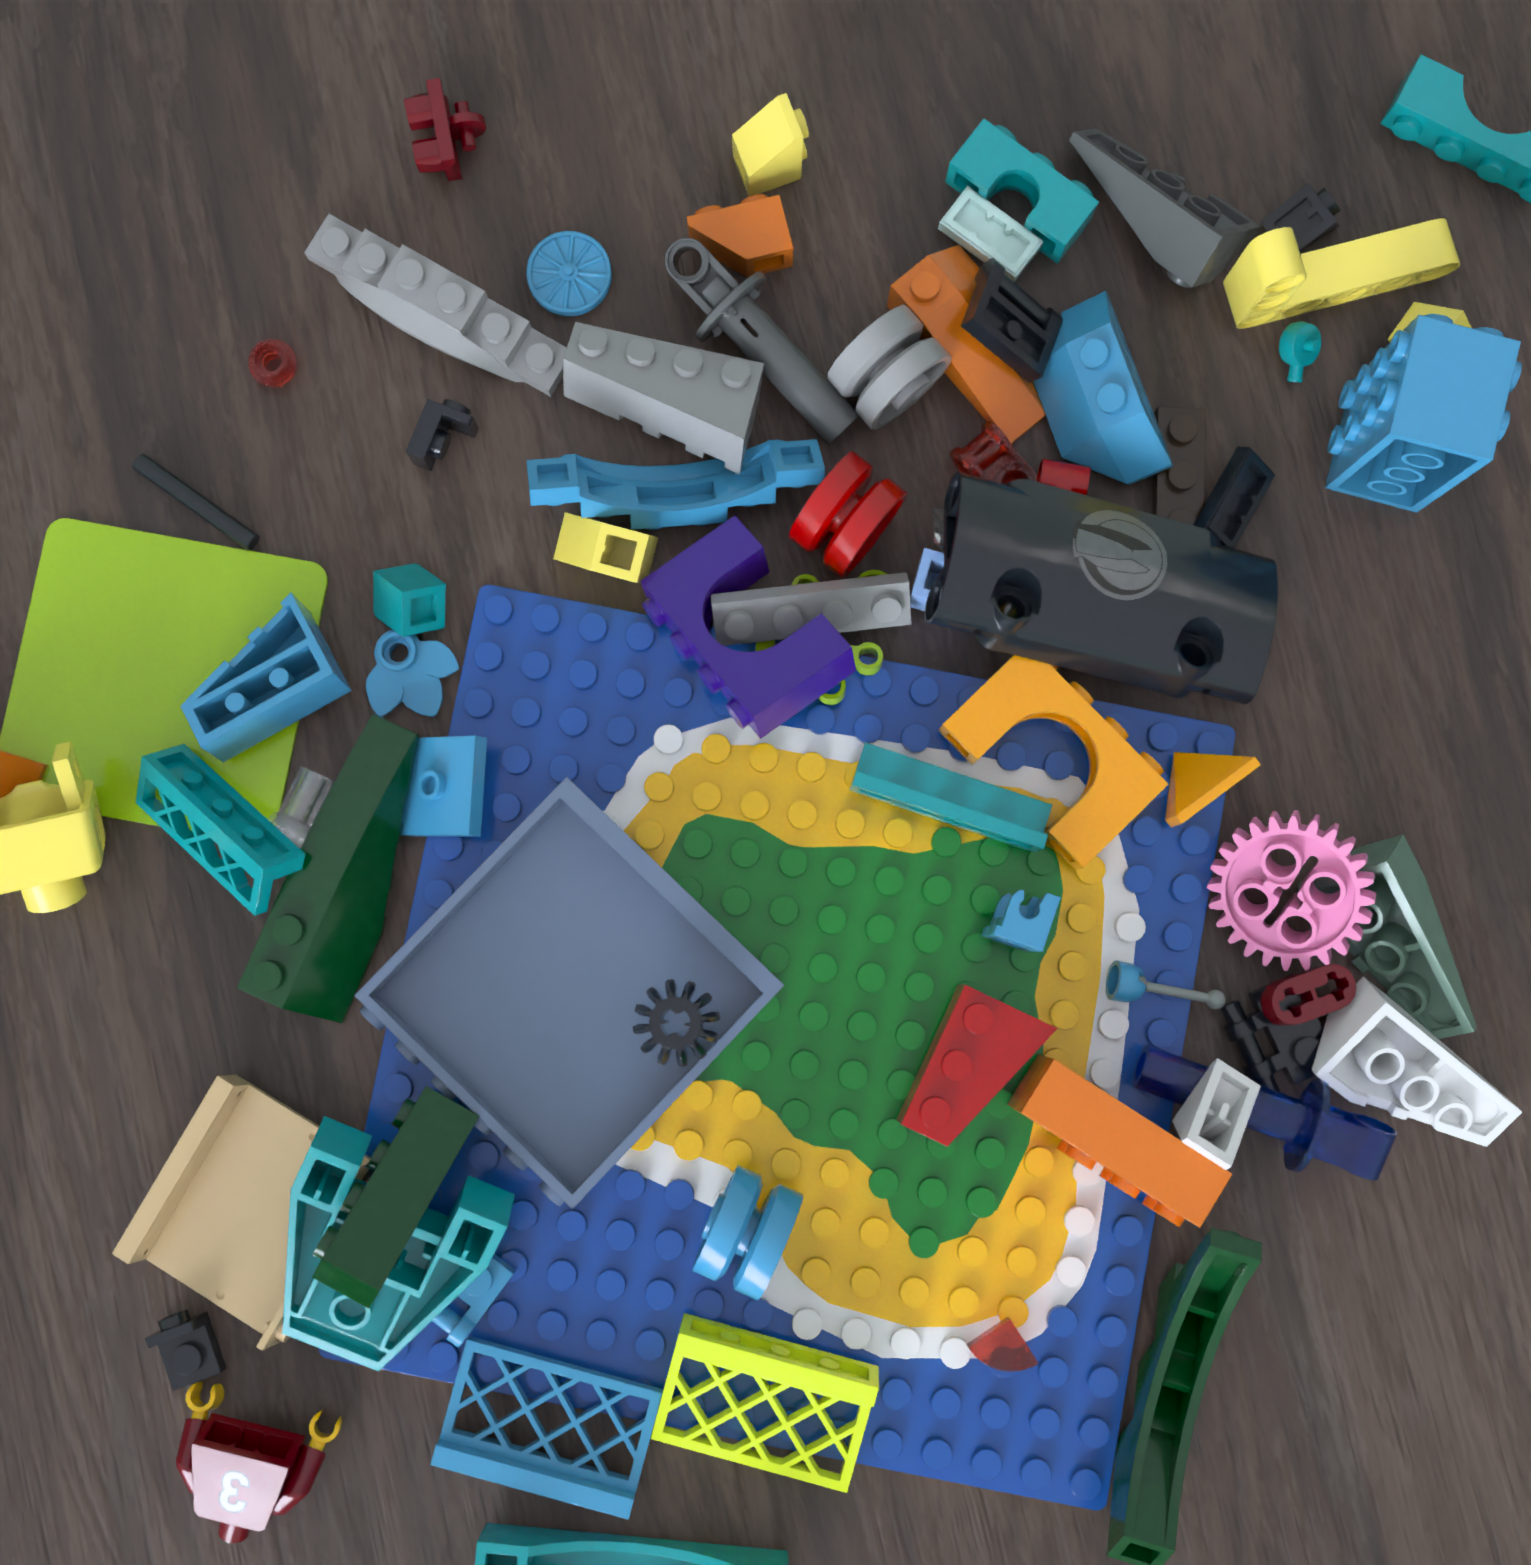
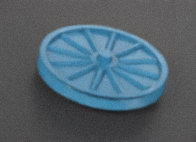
M561 231L547 236L536 245L527 262L526 276L533 297L543 308L561 316H578L593 310L604 300L611 286L612 269L605 249L594 238L577 231Z

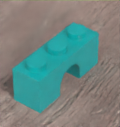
M986 119L980 122L952 158L945 183L960 194L969 186L988 201L995 194L1004 190H1014L1022 193L1027 197L1032 206V211L1026 218L1024 227L1044 241L1039 251L1057 264L1090 223L1099 203L1093 197L1090 189L1083 183L1076 180L1070 181L1055 170L1054 165L1047 157L1040 153H1031L1017 142L1015 136L1007 128L1001 125L994 126Z

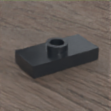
M1237 446L1193 524L1194 526L1215 532L1220 537L1221 545L1232 548L1236 547L1275 477L1272 470L1251 447Z

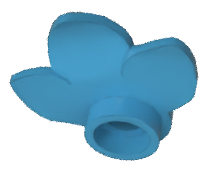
M394 630L387 631L378 639L375 645L374 656L377 665L366 679V692L372 709L378 716L383 717L403 702L406 707L418 714L435 717L438 715L443 702V687L440 678L450 676L459 670L454 654L439 641H420L415 634L401 637ZM398 646H406L408 649L407 658L401 662H395L392 658L393 650Z

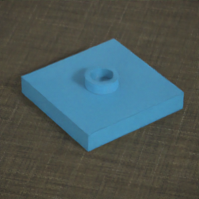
M474 735L418 738L409 793L405 797L401 823H403L401 836L481 837L487 749L486 737Z

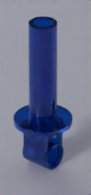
M1146 1045L1138 1058L1133 1074L1132 1087L1183 1105L1209 1066ZM1320 1079L1311 1081L1299 1099L1260 1085L1261 1087L1246 1128L1285 1142L1283 1150L1286 1169L1299 1173L1305 1169L1313 1157L1339 1166L1359 1177L1369 1180L1379 1179L1398 1134L1395 1129L1375 1118L1358 1113L1354 1114L1331 1106L1330 1087L1327 1082Z

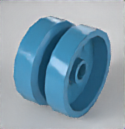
M737 1165L724 1193H719L701 1234L703 1241L694 1261L692 1271L717 1281L724 1276L734 1255L737 1254L740 1256L733 1275L734 1290L758 1301L763 1295L787 1244L801 1207L803 1194L779 1183L770 1190L761 1210L756 1209L755 1206L763 1187L761 1175Z

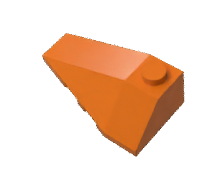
M956 245L927 255L890 286L887 307L892 310L901 305L908 306L924 324L920 340L933 337L952 356V360L944 373L1009 447L1045 418L1046 415L1033 382H1027L961 327L977 285L975 276L980 268L960 245Z

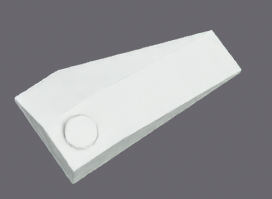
M1364 976L1356 983V993L1352 1002L1344 1008L1328 1013L1312 1071L1349 1102L1364 1107L1366 1104L1387 1110L1391 1116L1406 1120L1408 1117L1432 1125L1437 1131L1485 1147L1522 1113L1515 1104Z

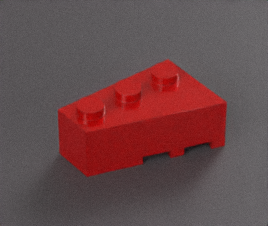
M958 984L896 1120L901 1125L948 1147L1058 1028L972 987Z

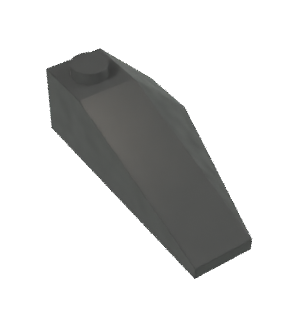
M1096 128L1075 131L1069 140L1153 259L1167 269L1166 274L1168 278L1180 286L1195 287L1212 282L1257 235L1262 227L1228 202L1212 193L1205 199L1185 190L1184 182L1186 178L1172 171L1170 174L1160 169L1150 170L1146 168L1148 159L1143 154Z

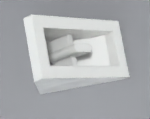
M1220 1059L1214 1060L1172 1120L1181 1142L1225 1170L1232 1167L1261 1086Z

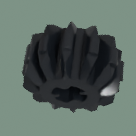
M670 979L665 982L667 999H663L659 991L654 987L646 991L648 997L656 1004L654 1009L642 1004L636 1005L635 1012L639 1015L650 1017L649 1024L633 1026V1033L643 1034L651 1032L653 1037L641 1046L643 1053L652 1051L658 1044L663 1046L658 1055V1064L665 1065L670 1058L672 1049H676L677 1063L679 1067H685L688 1065L687 1046L691 1048L699 1059L707 1055L705 1048L697 1041L699 1036L711 1042L717 1041L719 1035L714 1031L703 1029V1023L720 1020V1013L710 1012L702 1015L700 1009L711 1002L712 996L709 993H705L695 1002H692L691 998L695 992L696 984L688 981L684 986L682 996L678 997L675 980ZM669 1010H672L675 1014H680L684 1011L688 1014L690 1022L684 1025L690 1028L685 1036H682L679 1032L669 1035L665 1031L663 1024L669 1023V1020H665L664 1017Z

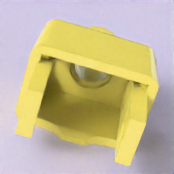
M72 741L56 744L52 764L59 785L48 784L42 780L19 784L15 786L12 792L0 798V895L21 890L27 910L33 913L54 912L80 901L87 893L82 876L97 872L103 862L106 833L93 780H83Z

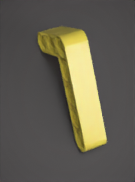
M1445 218L1410 225L1300 254L1293 229L1283 227L1268 231L1254 238L1247 245L1224 279L1223 285L1236 328L1245 329L1431 281L1455 271L1461 264Z

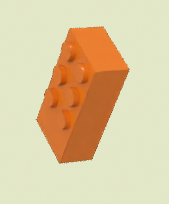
M1040 1054L1037 1055L1007 1103L1008 1106L1061 1139L1056 1148L1090 1170L1093 1169L1097 1162L1104 1167L1099 1176L1134 1199L1137 1198L1140 1191L1145 1193L1146 1197L1142 1204L1179 1228L1185 1219L1200 1228L1232 1176L1231 1172L1201 1155L1175 1136L1063 1064Z

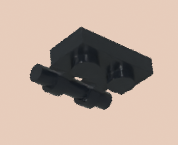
M1294 974L1287 975V976H1285V977H1283V978H1281V979H1284V978H1286V977L1292 976V975H1294ZM1271 983L1247 993L1255 1009V1012L1245 1016L1238 1000L1226 1003L1220 1008L1227 1022V1025L1224 1026L1230 1041H1236L1246 1063V1066L1243 1067L1245 1075L1261 1086L1259 1093L1262 1099L1274 1096L1280 1092L1273 1076L1280 1069H1283L1289 1084L1293 1085L1316 1076L1312 1071V1067L1323 1033V1028L1318 1018L1302 1024L1288 1026L1275 1025L1266 1019L1262 1012L1260 1001L1263 991ZM1299 994L1285 996V999L1279 1002L1282 1011L1289 1010L1291 1005L1302 1000ZM1261 1028H1264L1274 1050L1273 1053L1267 1056L1263 1055L1254 1035V1032Z

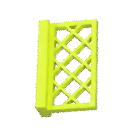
M684 1313L651 1439L847 1493L871 1407H874L878 1394L879 1366ZM683 1357L703 1362L712 1377L689 1388L679 1371ZM718 1367L725 1368V1370L720 1372ZM740 1373L753 1376L761 1390L738 1402L726 1381ZM767 1380H768V1381L775 1382V1383L769 1385V1383L767 1382ZM676 1385L681 1394L672 1398ZM718 1386L730 1407L707 1418L696 1397ZM789 1387L803 1390L810 1404L787 1415L776 1394ZM816 1394L823 1395V1397L818 1399ZM767 1399L779 1420L756 1432L744 1411ZM839 1400L859 1405L856 1418L836 1429L824 1409ZM686 1402L699 1424L686 1431L665 1426L668 1412ZM817 1413L828 1434L805 1445L794 1424ZM736 1416L748 1437L736 1444L721 1441L714 1427ZM786 1430L797 1450L783 1458L770 1455L763 1441ZM851 1435L847 1447L843 1438ZM835 1443L844 1458L840 1474L819 1468L812 1455Z

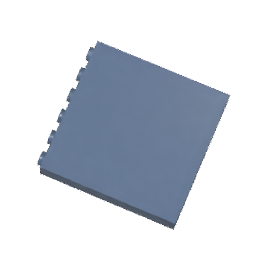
M566 777L354 996L363 1004L359 1011L369 1023L379 1030L386 1026L399 1039L395 1047L407 1060L414 1065H418L421 1061L435 1074L431 1082L445 1097L453 1100L457 1096L473 1113L479 1115L474 1126L487 1136L493 1131L507 1145L503 1149V1153L515 1166L522 1171L530 1167L543 1180L539 1184V1188L553 1203L561 1206L565 1202L573 1209L779 992L784 984ZM670 979L675 980L678 997L682 996L684 986L688 981L696 984L695 992L691 998L692 1002H695L705 993H709L712 996L711 1002L700 1009L702 1015L710 1012L720 1013V1020L703 1023V1029L714 1031L719 1035L717 1041L711 1042L699 1036L697 1041L705 1048L707 1055L699 1059L691 1048L687 1046L688 1065L685 1067H679L676 1059V1049H672L670 1058L665 1065L658 1064V1055L663 1046L658 1044L652 1051L643 1053L641 1046L653 1036L651 1032L643 1034L633 1033V1026L649 1024L650 1017L636 1013V1005L642 1004L654 1009L656 1004L648 997L646 991L654 987L659 991L663 999H667L665 982ZM672 1010L667 1012L664 1019L669 1020V1023L663 1024L665 1031L669 1035L679 1032L682 1036H685L690 1028L684 1025L690 1022L688 1014L685 1011L680 1014H675Z

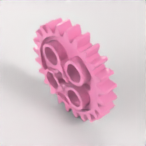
M1298 810L1293 811L1288 823H1283L1278 812L1272 811L1269 818V826L1267 827L1257 817H1254L1249 824L1251 835L1237 827L1232 834L1236 845L1223 842L1219 852L1225 859H1214L1210 869L1220 876L1211 878L1207 884V889L1221 894L1211 899L1209 908L1224 910L1219 916L1216 926L1226 927L1231 925L1233 927L1228 942L1232 944L1244 939L1247 942L1243 954L1245 957L1250 956L1257 949L1262 951L1263 966H1267L1273 957L1277 956L1281 957L1283 970L1288 971L1292 959L1299 958L1302 967L1306 971L1310 969L1312 957L1315 955L1325 965H1329L1332 958L1331 948L1345 956L1350 946L1346 937L1360 941L1363 936V929L1357 923L1370 924L1373 913L1363 906L1375 904L1376 893L1363 888L1374 883L1375 874L1374 872L1359 871L1367 863L1368 855L1367 853L1350 854L1356 838L1352 836L1339 842L1336 839L1339 824H1333L1326 831L1319 829L1320 815L1315 814L1309 824L1306 825L1301 824ZM1277 848L1286 849L1294 855L1296 863L1290 866H1281L1272 859L1270 852ZM1310 856H1315L1318 862L1304 877L1299 892L1291 895L1273 924H1266L1264 919L1278 904L1283 889H1288L1307 859ZM1319 877H1330L1339 884L1340 890L1332 894H1326L1319 891L1313 881ZM1248 888H1257L1266 894L1268 902L1253 904L1245 898L1243 891ZM1291 916L1303 917L1310 923L1312 928L1305 932H1297L1288 926L1286 919Z

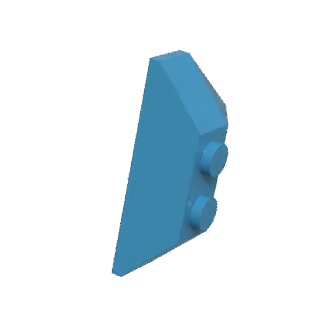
M1104 291L1061 312L1060 315L1063 321L1043 377L1033 381L1061 457L1077 465L1090 467L1092 471L1126 485H1132L1174 466L1108 293Z

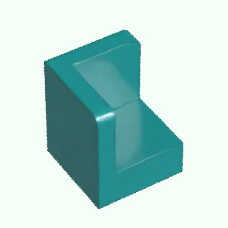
M408 564L373 571V612L376 618L401 637L445 628L446 583L419 564Z

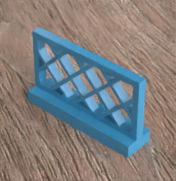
M469 1336L466 1339L442 1431L435 1446L430 1465L629 1520L663 1389ZM479 1353L495 1358L504 1375L480 1388L470 1370L474 1354ZM507 1361L519 1364L520 1366L511 1370ZM530 1368H534L544 1372L552 1389L529 1401L516 1376ZM556 1375L563 1376L569 1379L560 1383ZM581 1381L593 1385L601 1402L578 1415L564 1390ZM508 1382L521 1407L498 1420L485 1394ZM467 1383L470 1390L472 1391V1394L463 1398L464 1390ZM604 1388L617 1392L608 1396ZM557 1395L570 1420L546 1433L533 1408ZM628 1395L650 1400L645 1418L628 1428L625 1427L613 1405ZM477 1400L490 1425L477 1433L454 1428L459 1410ZM606 1409L619 1433L595 1447L582 1422ZM526 1414L539 1438L524 1447L511 1444L502 1427L521 1415ZM575 1427L587 1452L574 1460L562 1458L559 1456L551 1440ZM642 1430L638 1446H636L631 1436ZM494 1432L498 1440L486 1436ZM624 1441L634 1459L630 1476L609 1471L600 1454ZM543 1445L547 1453L536 1451V1449ZM592 1459L596 1467L584 1463Z

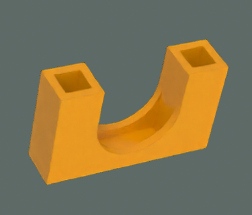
M1014 655L946 720L938 731L971 765L1010 728L1026 720L1050 719L1064 724L1075 732L1084 744L1088 754V781L1080 797L1044 833L1048 834L1046 841L1075 870L1084 868L1168 783L1160 776L1164 772L1160 764L1146 752L1142 751L1138 754L1126 741L1129 736L1125 729L1109 716L1104 719L1091 706L1094 702L1091 695L1077 682L1072 681L1069 684L1056 671L1059 666Z

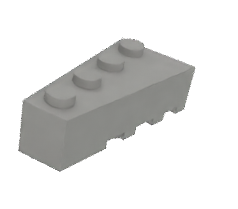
M575 322L563 357L564 396L616 420L625 417L642 425L643 432L656 438H660L663 434L686 444V451L701 458L708 454L725 462L724 468L740 475L760 401L764 363Z

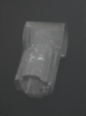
M301 766L279 812H274L268 820L298 848H301L335 781Z

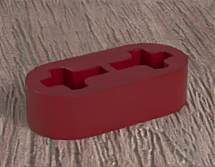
M1342 965L1316 966L1268 985L1261 996V1009L1266 1019L1275 1025L1302 1024L1349 1005L1355 997L1356 983L1352 973ZM1328 980H1335L1337 988L1333 989L1331 994L1317 995L1315 988L1326 985ZM1300 995L1301 1002L1291 1005L1289 1010H1281L1279 1002L1283 1001L1285 996Z

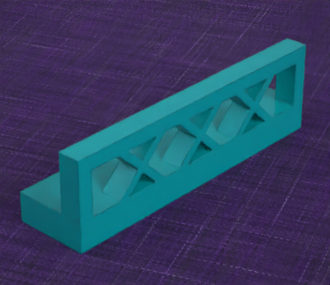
M865 742L849 791L1034 853L1044 849L1048 837L1044 830L1052 804Z
M185 744L142 756L135 803L254 916L266 912L273 880L302 870L305 853ZM156 788L159 791L163 804L155 797ZM184 814L188 817L192 831L188 827ZM214 842L219 847L222 859L218 856ZM244 870L254 879L253 888L249 885Z

